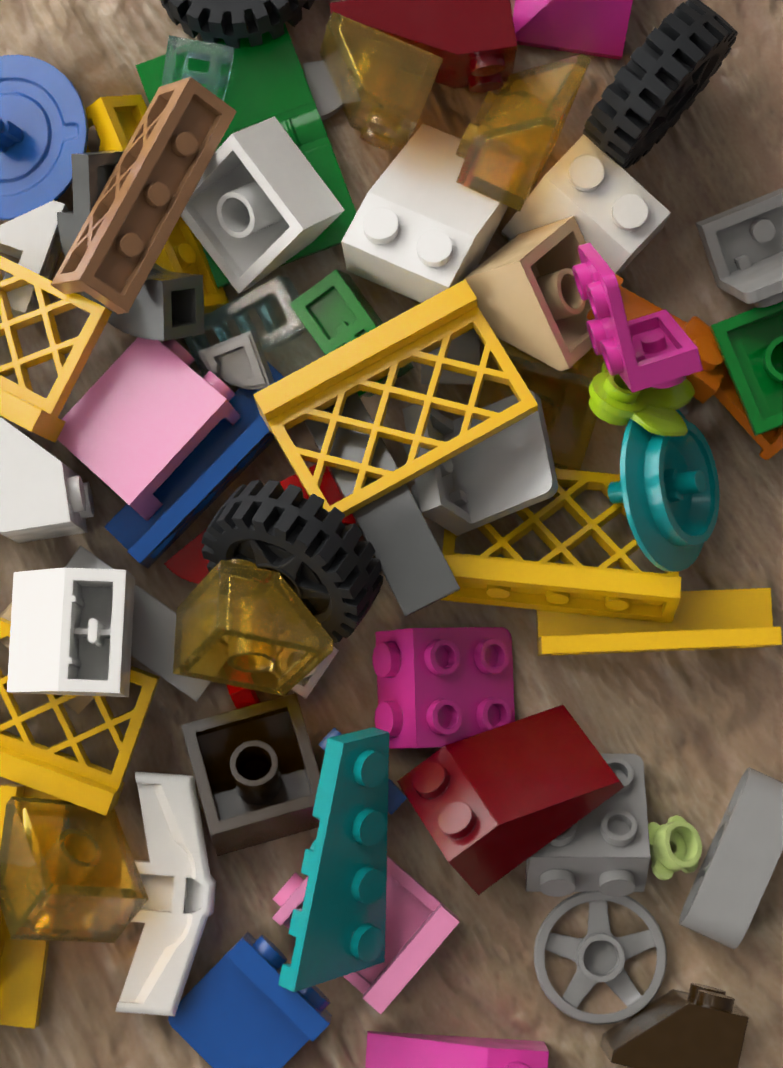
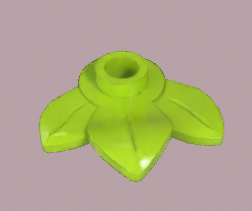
M604 361L602 372L597 373L589 385V407L598 418L613 425H627L629 420L632 419L648 432L657 435L684 436L687 434L688 429L686 423L676 410L691 401L695 394V389L692 383L685 379L682 383L673 387L663 389L649 387L632 393L619 374L613 376L609 374Z

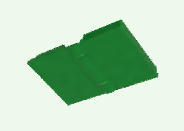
M285 23L284 35L273 40L270 33L266 32L262 34V45L251 47L248 38H241L240 48H227L224 39L219 38L216 47L201 41L135 65L149 104L159 87L192 77L237 111L217 149L232 133L275 116L345 209L311 244L281 266L342 244L341 241L356 215V210ZM203 247L217 288L220 289L231 285Z

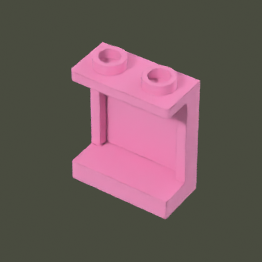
M138 337L61 419L66 423L57 440L141 517L148 521L163 505L153 493L223 418L234 425L241 416L229 403L235 396V393L211 371H208L202 378L189 366L195 359L176 340H167L161 343L159 340Z
M387 855L385 962L343 977L363 994V999L382 1014L459 924L458 916ZM295 872L272 899L280 906V909L272 917L280 926L283 924L289 929L293 909H302L309 876L303 879Z

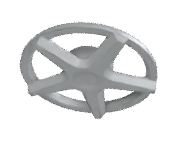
M590 891L570 896L559 903L547 915L536 935L534 966L542 990L551 1003L560 1011L581 1022L603 1025L621 1022L633 1017L653 1000L665 976L667 950L662 931L651 913L643 905L627 895L611 897L604 895L601 891ZM607 901L618 903L631 909L645 922L649 930L622 937L613 936L610 929ZM589 902L588 931L584 938L550 933L555 923L567 911L575 906ZM656 947L657 961L655 973L648 989L641 996L626 973L624 964L627 959ZM545 950L570 959L577 965V971L562 998L554 990L547 976L544 957ZM598 982L606 983L627 1006V1008L608 1014H593L577 1009L582 1000Z

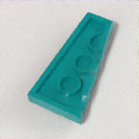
M372 727L327 739L312 814L313 817L320 820L317 837L310 849H305L301 873L309 876L302 909H293L288 933L296 937L291 964H282L278 983L279 986L292 992H297L385 962L389 732Z

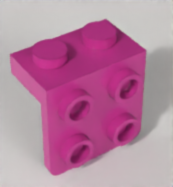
M590 242L578 246L581 263L572 267L573 275L581 299L583 301L589 299L595 319L586 321L588 335L597 356L603 355L609 374L611 376L619 374L633 393L649 387L657 389L673 387L682 383L687 375L703 371L698 347L666 309L627 321L619 284L614 272Z
M504 627L406 628L375 632L376 646L373 651L372 662L374 671L377 674L378 706L375 711L374 720L377 729L389 732V749L443 747L515 721L512 636L508 629Z

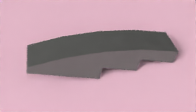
M356 392L347 397L342 416L374 424L358 393ZM335 404L323 411L333 413ZM307 419L304 422L319 452H321L329 424ZM338 427L330 456L362 463L370 435ZM379 437L371 466L394 471L398 467L383 439ZM328 467L342 497L345 498L353 494L358 474ZM367 477L365 486L378 479ZM407 484L351 513L359 529L363 532L362 535L365 541H370L376 550L373 557L380 559L381 571L405 617L460 590Z

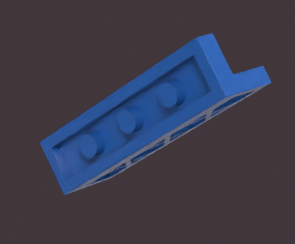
M267 361L274 382H277L284 378V376L280 374ZM239 388L235 392V396L229 403L241 418L234 425L223 418L153 493L163 505L148 521L126 504L104 526L128 550L127 552L147 569L275 439L273 433L271 434L261 417L253 394L262 389L248 390Z

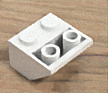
M54 568L14 572L7 692L129 697L135 577L127 570Z

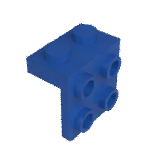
M247 932L183 997L179 1003L176 1015L168 1016V1021L171 1027L212 1068H283L309 1040L313 1042L330 1025L332 1015L325 1009L330 1004L329 999L316 985L297 992H292L279 986L282 964L288 961L287 958L264 935H261L256 940Z

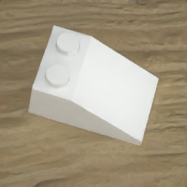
M423 123L368 191L341 243L347 271L420 303L463 281V278L477 268L527 172V166Z

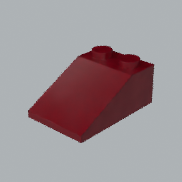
M345 0L329 3L335 51L351 56L360 55V59L455 89L469 87V91L473 93L494 91L501 88L504 81L512 80L517 41L510 0Z
M564 705L447 744L397 780V783L448 863L477 895H480L624 788V785Z

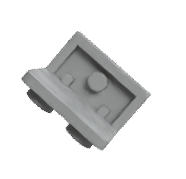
M783 188L696 222L718 288L746 304L754 303L757 308L768 307L783 301Z
M529 390L538 404V411L415 478V484L412 486V496L424 517L429 518L458 536L555 495L558 489V481L541 399L537 394ZM513 394L482 409L500 413L518 403V400ZM413 404L402 409L406 432L415 434L423 406ZM432 408L424 437L444 442L453 439L460 434L465 416L452 421ZM473 419L470 429L483 421ZM403 443L405 452L409 456L411 445ZM420 448L418 457L431 450Z
M601 754L624 785V788L526 860V892H542L545 895L554 897L566 896L573 892L601 891L604 895L611 897L626 896L633 892H644L651 857L644 762L640 756L636 754Z

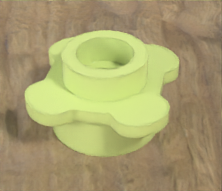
M678 815L670 817L667 823L659 825L656 822L648 823L650 859L652 861L651 868L653 874L660 880H668L672 878L676 871L682 870L684 873L694 872L698 867L702 854V842L697 830L683 817Z

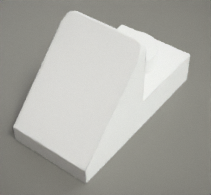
M53 200L1 224L0 252L19 258V265L51 280L62 250L57 212L69 211L64 203ZM5 273L3 280L13 276ZM30 284L7 292L13 317H18L40 308L34 286Z

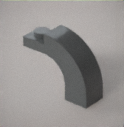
M111 150L71 154L73 211L57 212L59 236L65 257L124 151ZM155 263L129 312L117 314L112 311L107 322L124 333L151 340L167 341L205 334L203 275L172 272ZM81 292L85 298L106 307L86 292Z

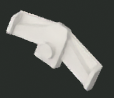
M136 771L135 780L138 786L150 861H128L123 921L145 923L115 1012L175 1016L207 919L214 913L216 880L210 875L194 776Z

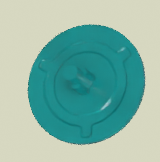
M679 409L676 411L680 414L688 429L687 434L684 436L657 435L648 432L632 419L629 420L621 447L620 481L611 482L608 485V497L611 503H624L627 520L639 548L654 566L666 572L683 571L695 562L703 548L704 542L708 540L715 528L720 501L718 473L710 446L702 432L693 423L689 422Z

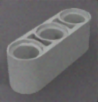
M750 767L746 769L732 795L680 915L679 925L733 950L740 945L783 851V782Z

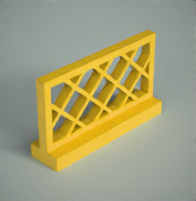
M0 256V316L2 323H0V337L6 335L12 357V362L0 366V416L56 443L66 423L58 417L112 311L77 293L64 295L50 285L51 280ZM1 270L13 277L3 280ZM27 284L34 286L40 308L14 318L7 292ZM48 293L61 300L51 304ZM74 308H79L89 313L90 315L79 336L61 342L54 316ZM43 321L50 347L24 357L17 330ZM70 353L66 360L65 354ZM54 359L58 377L47 398H44L33 392L27 369ZM16 373L18 384L5 377Z
M466 279L253 394L261 417L271 434L273 433L308 496L310 497L312 494L324 499L322 508L330 512L336 507L345 514V517L538 411L536 400L478 308L477 297ZM474 328L485 346L480 365L447 358L451 341ZM440 347L438 356L429 354V352ZM490 357H492L500 371L488 368ZM411 362L434 367L427 394L394 387L399 369ZM443 369L476 377L468 405L435 397ZM388 375L385 384L376 382ZM484 380L509 385L518 400V403L500 413L476 407ZM360 390L381 395L374 424L342 416L347 397ZM391 398L423 406L415 434L383 426ZM335 404L333 413L323 411ZM431 409L465 416L460 434L447 442L424 437ZM307 419L329 424L320 453L295 447L286 430ZM473 419L483 421L470 429ZM338 427L370 435L362 463L330 456ZM379 437L411 445L405 465L394 471L371 466ZM420 448L431 450L418 457ZM304 461L317 464L313 476ZM326 466L358 474L353 494L329 506L320 490ZM367 477L378 479L365 486Z
M555 468L558 481V489L553 496L555 499L535 514L528 507L517 511L516 513L524 522L505 537H502L490 523L478 527L493 544L480 555L454 553L455 539L458 536L444 528L442 554L460 590L441 599L443 601L667 623L673 622L681 599L682 577H679V571H665V573L641 571L629 558L630 555L639 549L636 540L633 539L620 549L601 529V527L620 513L627 518L624 503L613 504L595 519H592L573 500L585 490L601 491L609 499L608 485L611 482L620 481V474ZM562 507L583 527L563 543L542 523ZM533 530L552 551L539 561L523 560L511 545ZM589 536L610 556L609 559L598 567L583 566L570 552ZM499 554H502L505 558H501V557H497V556H498ZM560 559L564 564L555 562ZM617 565H619L622 569H614V568H615Z
M0 617V639L6 636L10 637L11 621ZM131 666L130 682L142 686L135 708L114 717L105 696H93L105 722L77 734L63 703L79 695H62L59 697V695L46 694L49 702L22 714L13 693L7 692L8 675L4 676L0 668V694L12 719L0 724V777L107 816L118 804L125 784L123 780L160 676ZM53 708L67 739L47 747L35 742L25 720ZM130 719L125 736H123L118 724ZM15 725L20 736L4 730ZM109 729L119 750L113 770L91 763L81 741ZM71 746L76 757L63 753L60 750Z

